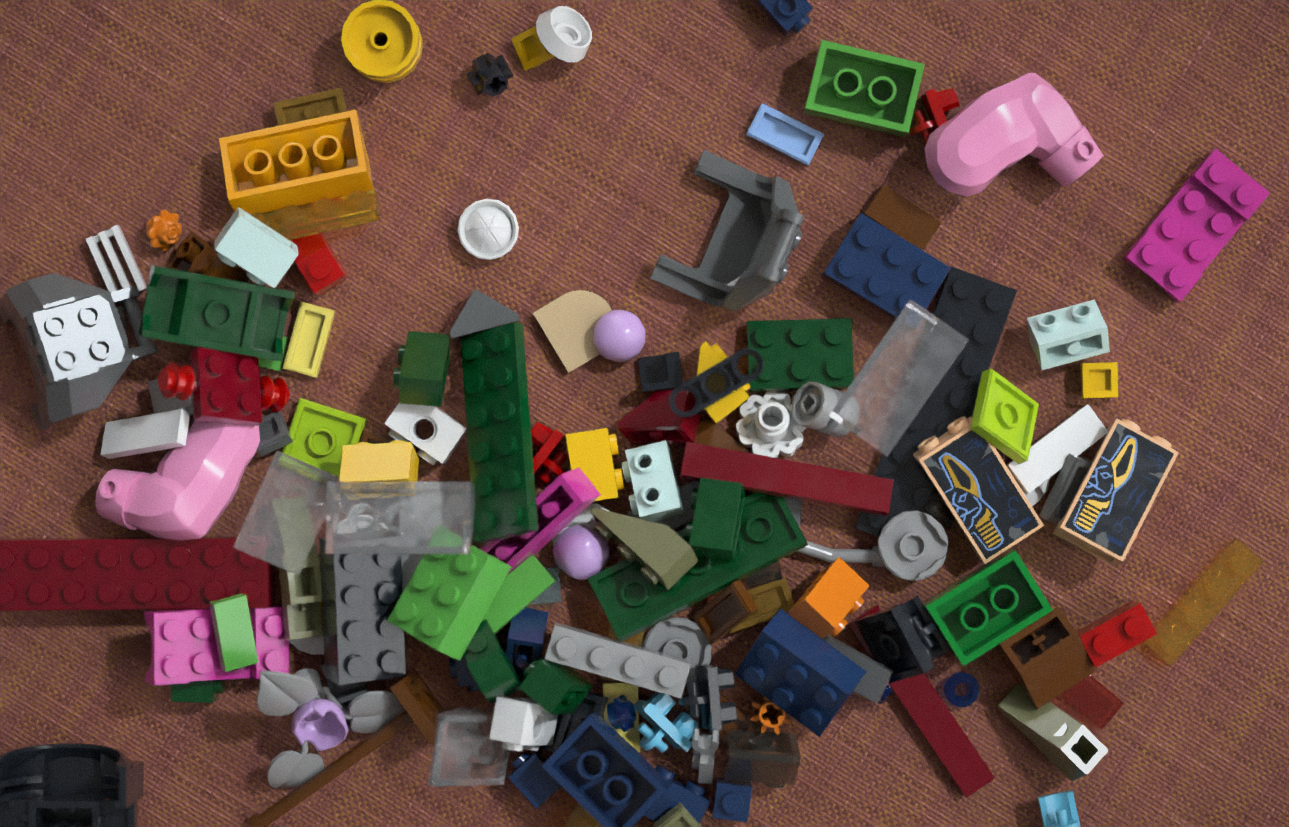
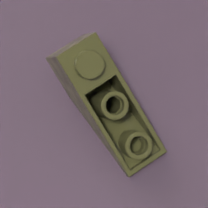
M593 508L590 511L596 521L593 527L597 533L606 541L612 538L619 544L617 547L619 553L630 563L636 560L643 567L640 569L642 574L653 585L660 582L669 590L698 562L692 547L668 525L598 508Z
M1019 683L997 705V708L1070 781L1087 775L1108 751L1084 725L1049 702L1036 710Z

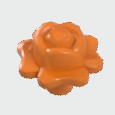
M163 209L160 211L159 216L154 215L147 222V237L151 239V247H159L162 251H167L170 245H175L178 242L179 236L182 233V225L178 223V214L169 213Z

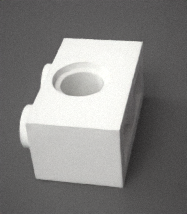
M398 403L385 422V425L391 428L388 433L396 440L412 442L420 448L417 454L432 465L437 460L442 464L446 463L467 432L465 426L435 406ZM423 419L431 421L434 426L433 435L426 440L421 439L416 433V425Z
M497 697L489 739L502 741V748L539 751V745H553L558 714H550L532 698Z

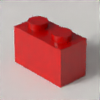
M1134 600L1076 631L1095 668L1157 635L1142 604Z

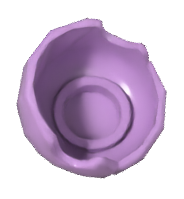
M612 310L602 315L593 328V343L598 353L602 357L614 362L632 360L640 354L645 344L646 330L642 322L635 314L626 310Z
M577 524L566 528L557 537L553 548L555 564L568 576L578 580H586L606 567L610 557L608 541L603 539L597 531L584 524Z
M313 699L299 707L294 712L290 725L292 732L298 738L301 745L305 741H309L318 751L336 747L346 739L348 733V726L341 707L335 702L326 699Z

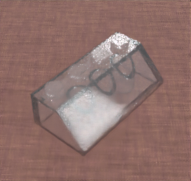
M910 299L829 417L887 457L969 339Z
M327 482L325 554H470L474 529L475 487L471 482Z

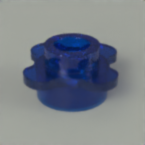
M624 694L607 704L608 718L615 730L622 729L626 732L629 728H634L636 711L633 703L628 701Z

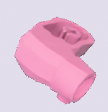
M1028 73L973 99L954 117L933 131L925 146L927 167L935 181L948 192L966 197L981 193L1002 170L1011 167L1027 155L1040 159L1038 164L1064 188L1081 177L1103 157L1099 147L1086 127L1082 126L1069 103L1050 83L1036 73Z
M193 415L189 419L186 445L171 448L160 461L156 473L150 474L112 469L105 474L96 492L95 506L97 513L102 518L132 530L140 529L159 538L173 540L202 538L210 531L232 501L246 465L255 455L260 442L259 425L254 427L195 420Z

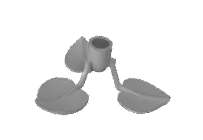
M311 668L299 670L294 675L263 670L260 672L257 705L259 710L266 715H288L294 712L297 707H302L313 699L327 698L341 707L345 719H351L350 726L353 731L374 733L405 710L394 693L371 691L356 697L350 703L349 711H347L331 694L328 686L322 687L318 672ZM308 741L301 745L299 753L295 751L280 753L269 764L267 770L269 785L273 788L280 787L282 789L301 786L324 769L322 757L314 753L307 754Z

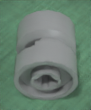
M809 381L803 384L797 390L791 406L795 422L832 437L847 435L853 429L858 416V404L854 397L818 382Z

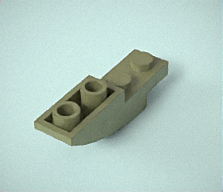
M304 497L268 500L274 570H279L285 640L323 636L320 602L322 601L321 568L313 527Z

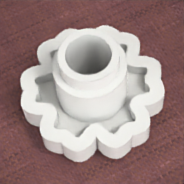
M772 391L766 392L763 398L758 395H752L740 407L741 420L736 424V433L740 444L744 448H752V454L778 458L779 454L791 457L802 446L803 435L801 432L806 427L795 422L792 416V404H790L789 394Z

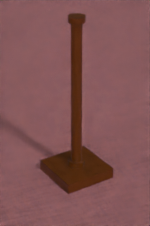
M416 669L412 670L390 688L406 710L266 811L261 814L255 813L250 817L252 826L268 827V825L413 722H415L431 746L444 738L455 726L454 722Z

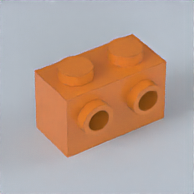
M838 557L820 572L788 614L822 639L829 634L835 637L848 623L844 617L847 614L851 616L864 603L865 600L861 596L869 587V584Z

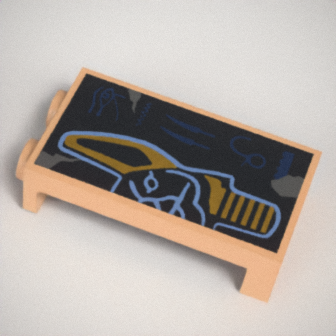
M964 416L949 424L947 427L949 431L940 437L931 436L918 445L919 450L913 456L920 463L970 541L977 557L986 564L1044 525L996 448L970 429L973 417L966 419Z
M1115 419L1109 425L1108 433L1065 516L1058 522L1053 532L1058 537L1113 567L1124 561L1179 453L1171 448L1172 445L1167 440L1158 436L1150 437L1140 431L1141 428L1136 423L1127 419H1122L1121 421Z

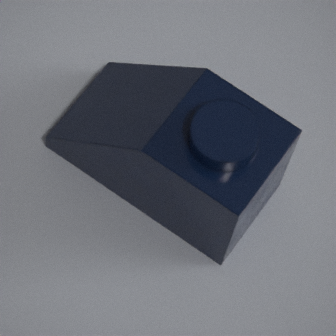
M525 608L511 620L506 655L509 657L521 683L525 680L522 676L527 667L532 662H538L539 659H542L549 612Z

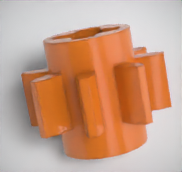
M765 696L761 703L754 700L751 702L758 709V713L753 714L750 718L751 721L760 720L762 722L760 726L761 733H764L767 727L774 728L775 733L778 735L780 733L779 726L782 723L791 725V720L785 716V711L782 709L776 713L777 719L770 721L769 716H762V714L767 712V705L773 704L775 709H780Z

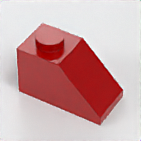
M313 218L284 235L285 238L297 245L299 255L294 261L314 294L322 295L349 278Z

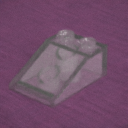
M276 451L233 548L299 576L341 486L339 483L340 477Z
M460 707L439 714L429 786L504 785L509 749L502 748V741L489 739L494 710Z

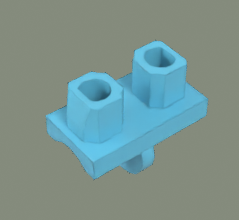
M656 692L647 701L639 699L634 704L633 708L653 726L650 728L645 722H642L637 727V730L643 735L639 746L644 751L655 747L663 753L668 748V745L662 740L664 737L675 749L681 748L684 752H688L692 747V743L689 741L692 731L695 728L697 729L699 724L685 712H681L671 723L665 715L676 702L667 694Z
M1072 790L1037 797L1043 827H1080Z

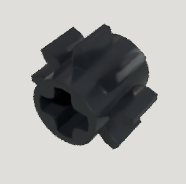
M486 53L472 61L473 71L468 72L467 77L477 95L485 92L487 95L494 97L508 89L507 79L512 78L513 74L503 55L495 58L493 55Z

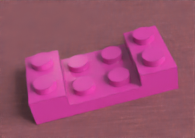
M1214 149L1208 153L1122 259L1141 270L1156 282L1175 303L1181 302L1201 278L1203 271L1270 193L1220 151Z
M282 606L249 608L258 663L228 672L221 670L210 609L145 612V621L151 633V665L145 675V683L165 685L189 683L191 681L240 678L260 679L261 670L289 674V640H285Z

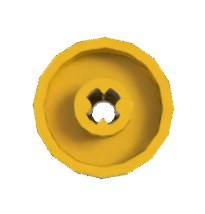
M373 0L362 3L349 14L343 25L341 42L345 56L361 75L372 81L390 83L401 80L415 69L421 58L423 40L420 29L407 10L393 1ZM386 35L388 40L385 45L378 46L375 44L376 41L381 42V36Z

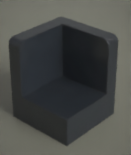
M679 352L638 359L642 392L672 389L683 384Z

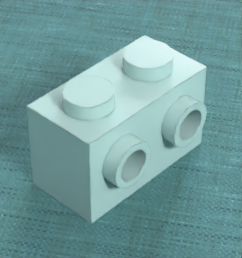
M240 207L237 208L215 239V250L218 252V258L229 266L235 267L236 264L248 271L246 275L261 286L267 283L275 288L299 255L296 244Z
M1095 300L1027 318L1030 344L1042 370L1110 352L1108 328Z
M666 440L625 450L627 461L622 462V469L626 483L632 482L634 494L629 495L633 515H639L640 519L651 522L685 515L671 450Z

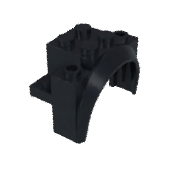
M84 743L44 744L8 751L0 755V827H137L138 800L143 797L144 761H132L120 750L112 747ZM34 797V798H32V799H20V798Z

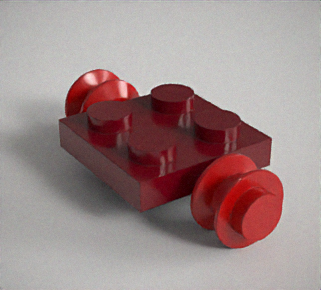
M198 347L191 351V367L183 365L179 368L176 364L170 363L166 365L158 376V387L166 399H172L176 396L179 400L185 401L193 392L195 420L255 427L262 423V411L268 408L272 412L281 411L287 404L290 395L284 379L275 378L272 380L269 376L259 378L258 357Z

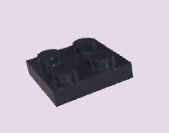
M902 604L865 615L855 621L875 661L894 671L888 683L924 674L935 667L930 659L927 647L921 642L913 627L911 616L904 610Z

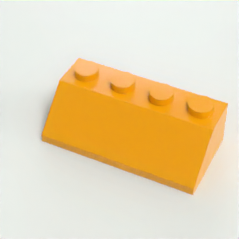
M356 110L219 138L228 201L234 212L240 207L250 215L374 190L367 150Z

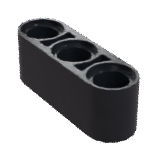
M753 349L740 350L681 384L672 391L669 397L671 410L680 417L692 416L748 384L761 375L764 366L762 356ZM750 355L756 360L757 369L752 375H743L738 371L737 361L741 356ZM719 373L725 377L726 387L724 391L715 394L707 389L706 379L710 374ZM681 391H689L695 397V406L688 412H682L675 406V397Z

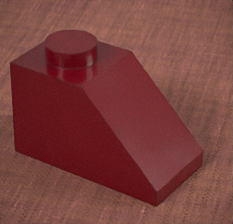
M675 388L671 390H657L619 421L618 429L632 445H649L665 440L667 444H686V441L694 443L701 411L689 417H680L671 410L669 405V397ZM681 391L675 397V406L682 412H688L695 406V397L689 391Z

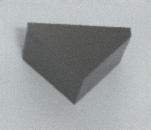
M474 289L450 330L451 338L458 339L508 323L521 322V318L518 313Z

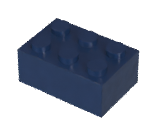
M860 213L822 276L907 328L913 329L951 267Z
M780 609L762 630L735 672V675L820 737L839 713L867 671Z
M597 712L590 714L542 765L603 827H634L672 786Z

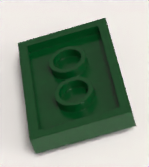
M852 318L747 321V349L757 351L762 356L764 362L761 375L749 382L751 387L749 392L797 391L803 384L809 381L818 382L836 390L854 389ZM748 355V375H752L757 369V362L754 357Z

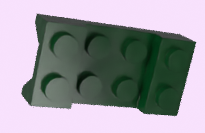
M151 264L138 334L142 337L282 361V338L287 312L293 302L295 292Z

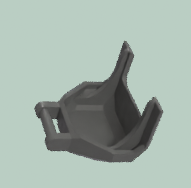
M703 150L693 174L726 189L729 195L699 267L693 269L660 254L650 279L720 309L736 311L772 294L775 285L783 281L788 270V264L786 263L791 250L794 251L802 236L800 227L804 216L799 214L788 181L777 176L766 177L756 174Z
M52 273L13 286L0 297V317L4 325L12 321L19 332L35 379L38 402L32 405L31 409L39 430H46L60 420L99 408L132 361L159 353L155 342L152 343L150 338L142 337L138 334L142 312L137 297L140 296L137 286L110 292ZM124 303L138 347L129 349L128 340L115 304Z

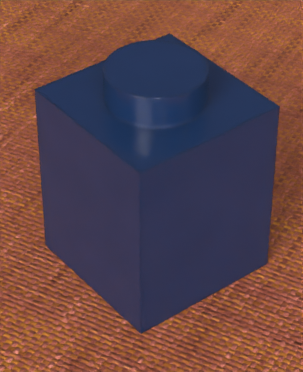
M524 751L510 764L514 770L510 772L508 778L537 809L561 785L542 767L546 760L538 751H534L531 755Z
M717 777L712 811L713 818L748 822L752 783L750 781Z

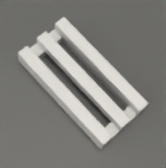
M115 225L107 231L104 230L96 236L86 238V242L108 291H117L118 288L98 246L100 242L103 243L122 288L131 287L109 239L115 236L134 278L138 292L140 293L147 289L119 225Z

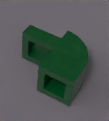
M486 619L483 620L464 652V656L468 662L467 666L486 699L494 704L497 697H508L521 690L519 687L522 683L509 657L503 652L489 622Z

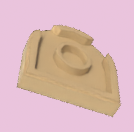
M577 290L560 296L533 314L568 373L600 355L593 343V328L599 318L612 311V309L599 295L590 291Z

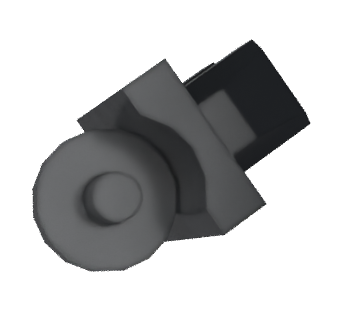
M916 595L903 603L902 606L911 616L913 627L921 642L925 644L929 651L931 661L950 651L949 646L919 596Z
M707 664L695 665L696 681L687 682L688 695H682L681 698H678L679 705H689L690 717H699L700 728H707L710 731L722 730V725L737 720L735 703L732 701L720 702L719 690L733 688V671Z

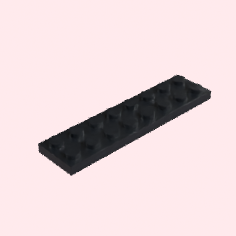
M951 266L874 476L894 480L889 514L883 516L860 511L855 525L856 529L879 537L883 525L892 516L902 511L917 510L932 517L935 516L941 496L913 454L919 450L918 445L931 436L938 438L949 431L947 429L948 425L956 419L964 416L966 419L971 417L976 404L982 372L989 369L1017 290Z

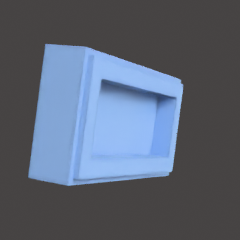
M762 103L746 136L809 166L824 134Z

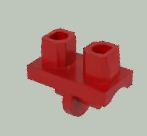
M934 88L924 92L921 99L929 121H927L923 109L914 112L913 114L918 125L909 129L911 136L921 133L926 145L932 133L931 129L935 131L947 122L944 113L960 106L954 88L938 92Z
M537 422L531 429L532 441L541 448L533 458L534 475L545 464L547 467L539 478L548 483L555 473L559 476L566 473L560 466L567 459V454L560 450L553 460L548 458L565 435L558 429L553 431L551 428Z

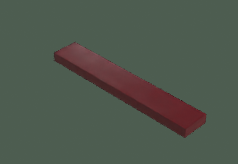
M687 441L680 478L700 482V478L739 482L743 483L744 489L747 491L883 516L889 514L894 481L893 479Z
M877 604L848 623L873 660L875 659L855 621L865 615L881 611ZM925 674L889 683L966 798L995 779Z

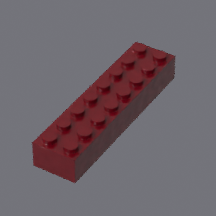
M220 536L191 540H173L159 537L0 539V611L210 609L209 602L241 593L247 595L249 608H270L275 605V570L271 536Z

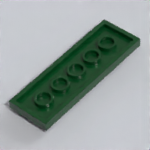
M512 322L460 338L474 542L483 544L538 531L523 324Z
M754 492L745 497L735 560L696 555L698 562L669 590L660 582L653 585L642 574L640 569L643 567L636 560L630 563L624 559L589 577L588 580L618 640L622 642L719 592L731 583L742 580L808 546V543L783 497ZM686 528L676 533L684 541Z

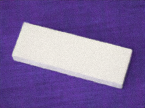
M1088 404L1084 405L1034 443L1030 448L1028 461L1018 464L1012 460L1006 466L1022 491L1028 494L1063 467L1069 453L1078 456L1106 435L1108 430Z
M183 409L106 422L101 456L112 459L183 447L186 445L190 414Z

